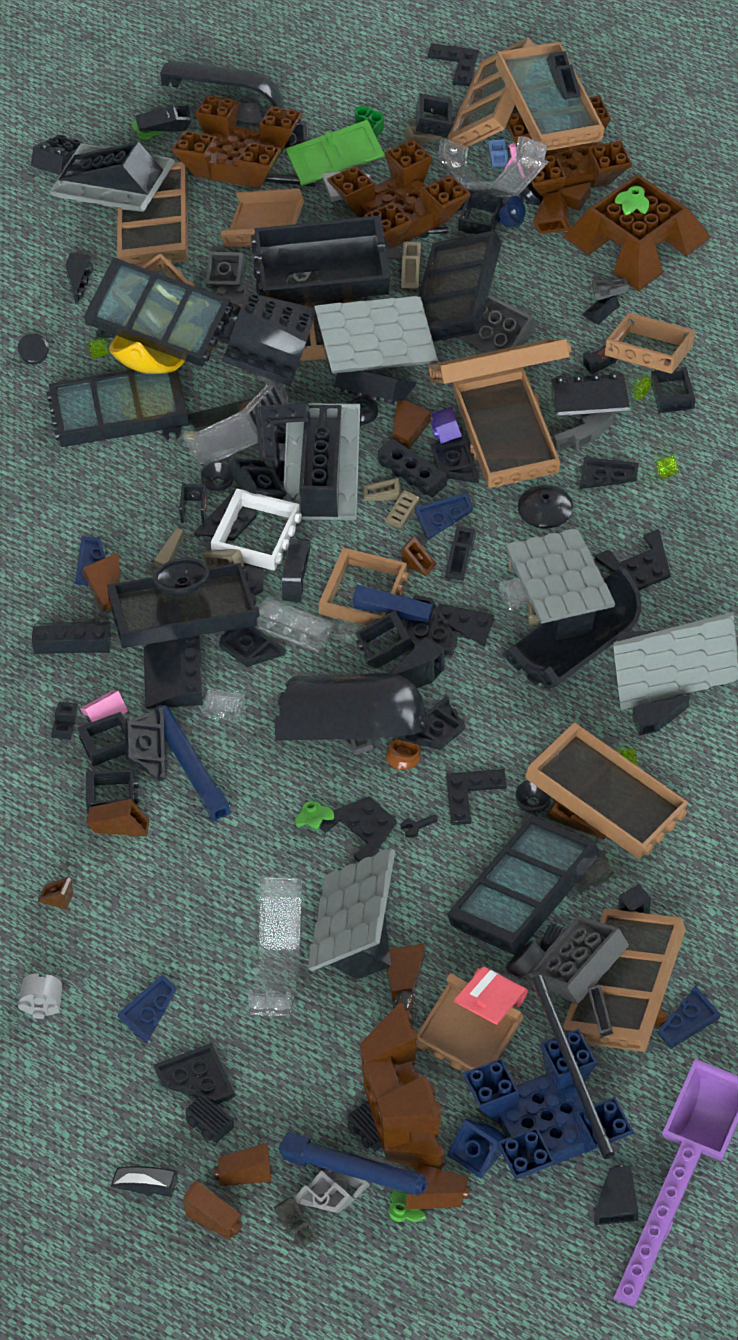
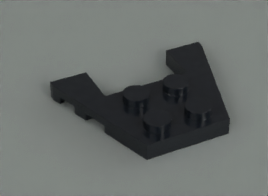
M659 529L644 535V540L651 550L627 560L618 562L610 549L595 555V560L602 563L611 572L616 571L620 567L628 570L638 590L671 577Z
M368 796L333 810L334 819H323L319 828L326 833L339 822L347 826L367 844L354 854V859L360 862L362 859L375 856L378 853L379 848L395 826L396 819Z

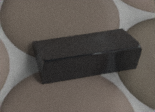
M617 296L604 298L595 302L582 315L599 325L620 306Z

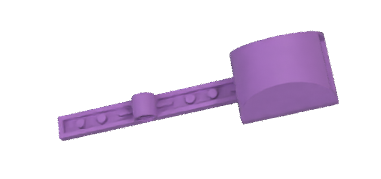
M694 1060L662 1132V1136L665 1139L680 1145L679 1150L618 1286L614 1299L635 1307L663 1241L669 1235L673 1218L701 1154L719 1161L723 1160L738 1126L737 1075L700 1060Z

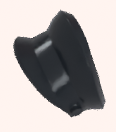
M28 334L20 339L18 352L24 362L39 364L46 359L49 345L43 336Z

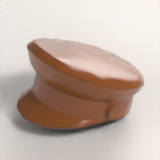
M399 738L389 743L386 760L393 768L407 770L416 766L420 761L421 751L419 745L401 741Z

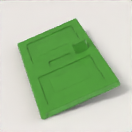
M368 120L331 133L327 131L325 132L326 135L286 148L301 186L322 179V174L344 171L355 165L360 166L385 157V153H383Z

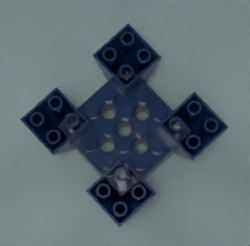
M579 1029L566 1033V1037L583 1079L586 1081L597 1065V1062ZM556 1038L540 1043L546 1074L524 1083L515 1085L502 1058L463 1072V1077L479 1109L497 1124H500L504 1134L508 1137L497 1142V1145L515 1180L599 1148ZM616 1097L594 1105L611 1143L634 1133Z

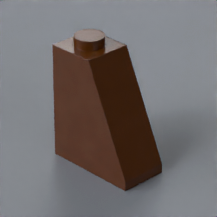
M561 192L545 194L533 220L539 233L546 234L570 230L568 207Z
M406 400L398 401L393 439L410 449L431 423V411Z
M117 553L83 567V577L102 612L106 610L111 611L107 585L120 583L119 556Z
M131 799L89 807L86 824L95 833L147 837L150 821Z
M424 944L389 949L391 967L386 968L392 1001L404 1002L414 994L425 958Z
M268 1143L219 1157L218 1166L214 1167L215 1180L219 1179L220 1186L271 1182Z
M419 1163L416 1173L425 1176L427 1188L419 1196L408 1193L406 1209L461 1207L463 1199H468L471 1189V1187L467 1186L469 1177Z
M195 1180L183 1197L186 1216L230 1240L242 1228L240 1213Z

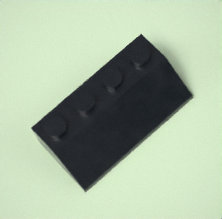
M362 370L337 373L334 387L341 388L340 392L351 394V391H354L356 396L365 397L367 394L370 395L369 399L380 401V398H384L385 403L394 404L395 401L402 402L416 386V382Z
M111 621L35 623L33 625L32 646L34 654L110 653Z

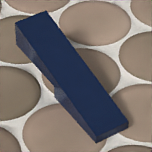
M358 584L352 598L355 609L388 613L395 610L400 619L429 622L433 608L432 604Z

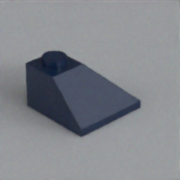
M465 1119L447 1156L479 1178H482L502 1154L497 1142L508 1137L494 1127Z

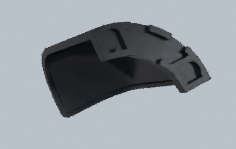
M169 60L168 63L164 64L160 72L161 86H168L171 81L172 87L178 88L181 79L245 87L256 90L266 96L273 107L284 109V100L278 86L268 76L255 71Z
M620 567L604 579V583H606L615 606L596 611L592 633L555 641L550 623L546 622L503 653L504 657L518 671L522 669L527 673V679L536 685L541 683L544 688H553L614 644V642L618 641L619 632H629L638 622L642 610L641 596L635 582L631 578L630 572Z
M373 673L294 676L285 684L286 691L281 692L278 705L281 708L280 715L276 716L275 741L399 737L426 731L429 719L426 716L422 695L412 682L401 675Z

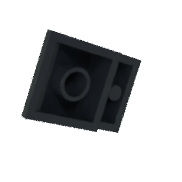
M233 458L227 468L235 482L249 493L286 496L287 494L274 468L267 467L265 461Z

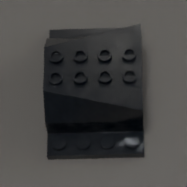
M247 293L222 362L291 386L316 315L315 308Z

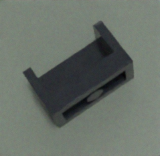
M640 884L619 895V910L650 914L651 897ZM626 926L629 930L635 928V927Z

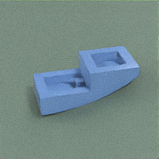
M505 139L488 141L492 168L506 166L509 160Z

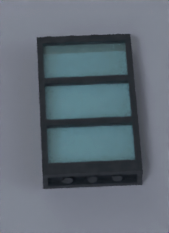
M113 257L84 315L85 323L89 326L133 342H139L146 347L203 367L205 362L209 361L211 350L213 347H216L219 339L218 335L224 331L225 321L227 317L231 316L233 307L231 306L230 299Z
M128 370L49 384L50 391L47 392L48 402H52V404H49L50 413L55 416L51 417L53 428L57 427V430H54L55 439L60 441L61 447L160 431L170 426H189L188 413L178 370L163 374H147Z
M530 816L447 913L450 925L463 933L516 956L598 858L599 853L596 842L579 836L575 832L562 829L558 825L550 824L541 818L538 819Z

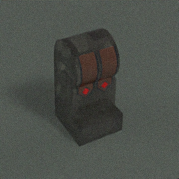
M400 991L397 994L393 1009L398 1004L403 1003L405 1011H410L412 1018L411 1026L413 1028L418 1014V1009L413 1008L415 997L409 992Z

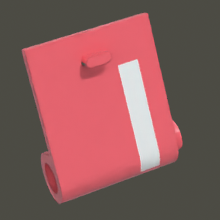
M482 967L476 970L472 980L454 999V1002L498 1025L513 1006L519 1008L527 996L528 989L486 967Z

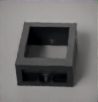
M420 93L416 104L415 131L447 138L452 127V100ZM424 112L445 116V121L424 117Z
M470 191V196L466 200L458 219V231L473 234L494 231L499 220V208L503 206V198ZM472 208L494 212L490 224L468 219Z
M677 367L672 374L660 370L651 371L650 382L659 414L695 408V395L687 367ZM683 380L687 394L662 396L659 383Z
M395 610L356 632L359 639L356 641L361 651L365 650L366 654L363 655L369 665L373 664L375 669L382 667L415 647L413 640ZM396 627L402 640L374 655L368 642Z
M121 712L77 727L79 739L92 766L126 754L125 740L96 750L90 737L119 725L125 735V722L128 721V718H124Z
M133 769L86 772L87 813L89 812V807L128 800L96 801V786L129 784V799L136 805L139 804L138 793H135V788H138V777H134Z

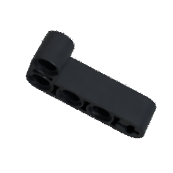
M291 538L282 575V601L302 602L303 579L311 547V541L308 539Z

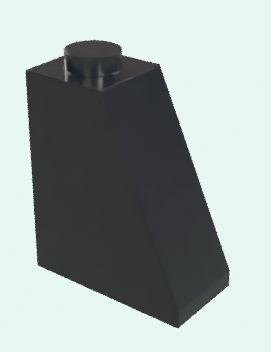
M617 1165L609 1168L595 1210L594 1225L638 1221V1206L631 1166Z

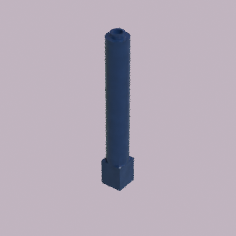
M166 705L157 706L154 711L158 708H163L164 738L202 800V805L213 822L229 815L228 801L220 788L214 784L171 710Z
M287 1132L278 1148L284 1160L304 1167L307 1164L416 1196L424 1193L427 1188V1181L422 1174L312 1143L309 1137Z

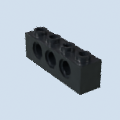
M393 438L378 450L379 464L384 468L387 467L392 470L395 476L404 478L410 486L414 485L422 494L433 498L447 486L446 473Z

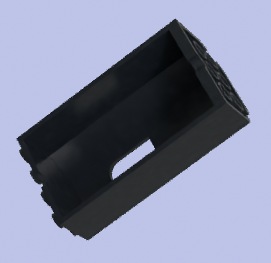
M381 215L254 228V235H251L252 255H254L253 271L254 279H256V293L260 296L302 304L389 295L390 273L387 253L385 251ZM320 271L322 282L288 285L286 280L289 275L294 273Z

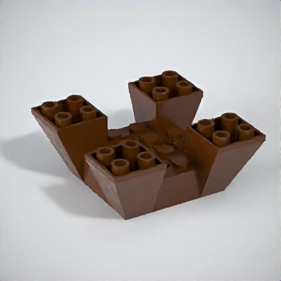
M207 95L195 113L204 134L183 131L172 148L173 153L195 177L260 189L302 117V112L270 107L259 124V132L258 130L236 127L239 104L237 100Z
M601 96L589 97L603 127L606 129L611 117ZM577 100L568 102V108L579 106ZM532 109L530 110L531 114L537 113V110ZM519 112L512 113L507 122V128L514 143L526 159V161H523V165L530 181L543 198L545 194L557 192V189L589 182L593 188L610 184L632 166V162L621 140L598 145V142L538 152ZM583 112L569 114L570 129L566 130L589 126ZM541 119L535 120L541 135L546 134Z
M414 139L385 151L391 179L376 186L356 165L327 178L328 183L358 218L381 215L385 244L390 249L432 228L447 223L470 196V192L452 175L428 186L423 184L432 161V156Z
M639 174L589 208L564 235L567 241L588 256L611 239L622 246L613 273L619 278H627L628 284L637 291H640L663 274L656 246L665 240L687 256L711 237L687 207ZM632 186H640L644 190V197L649 201L647 213L643 214L636 209L626 216L622 210V204L615 203L617 195L628 191Z
M400 1003L360 1043L363 1087L386 1160L417 1169L420 1163L442 1170V1166H445L443 1159L444 1151L441 1143L438 1144L437 1141L438 1134H440L439 1125H442L440 1103L435 1100L434 1095L436 1093L433 1083L428 1082L426 1075L419 1077L418 1071L414 1069V1061H416L415 1052L419 1051L417 1045L418 1037L415 1028L411 1026L412 1018L410 1011H405L403 1003Z

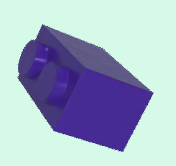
M452 407L432 413L433 420L430 421L435 438H439L441 443L462 436Z

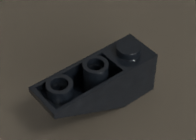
M170 106L135 116L139 131L182 132L187 130L192 120L188 106Z
M70 253L65 265L74 301L78 304L79 299L84 296V285H88V275L93 271V263H91L90 255Z
M689 695L677 696L672 699L659 700L654 703L633 707L632 718L639 736L658 732L689 708Z

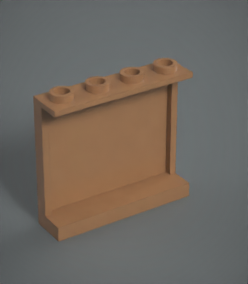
M300 189L237 192L239 204L229 230H222L220 234L226 247H248L252 244L251 235H254V228L296 224L304 204Z
M450 973L446 979L448 985L417 1034V1045L423 1051L426 1049L433 1052L432 1055L441 1061L444 1058L450 1061L449 1065L456 1070L464 1069L469 1071L499 1059L524 1017L520 1011L512 1007L496 1025L454 1002V999L468 983Z

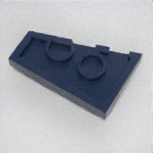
M467 493L415 507V514L427 541L473 511V506Z
M81 537L75 584L88 586L83 577V567L105 558L100 538Z
M161 975L119 1012L118 1018L139 1038L148 1043L174 997L177 988Z
M695 985L687 998H684L680 1003L678 1009L669 1016L658 1030V1035L672 1049L719 1020L721 1014Z

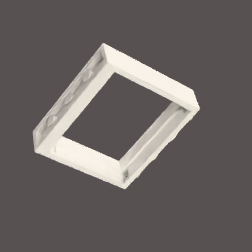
M236 489L211 541V551L240 550L244 563L275 571L277 565L282 562L284 550L288 549L290 536H294L296 523H299L302 514L299 510V504ZM242 506L289 518L272 555L225 543Z

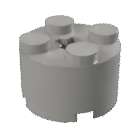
M39 973L25 976L21 984L18 1008L31 1014L35 1019H44L45 1015L59 1013L62 982L46 974V978L39 977Z

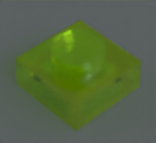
M104 339L87 343L91 359L109 355Z
M644 376L640 382H636L633 389L635 391V399L641 401L649 392L650 378Z
M674 455L655 461L661 479L679 473Z
M636 748L616 749L617 753L638 767Z

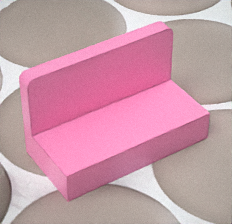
M115 690L80 708L83 715L88 716L91 722L121 712L122 715L128 712L119 691Z

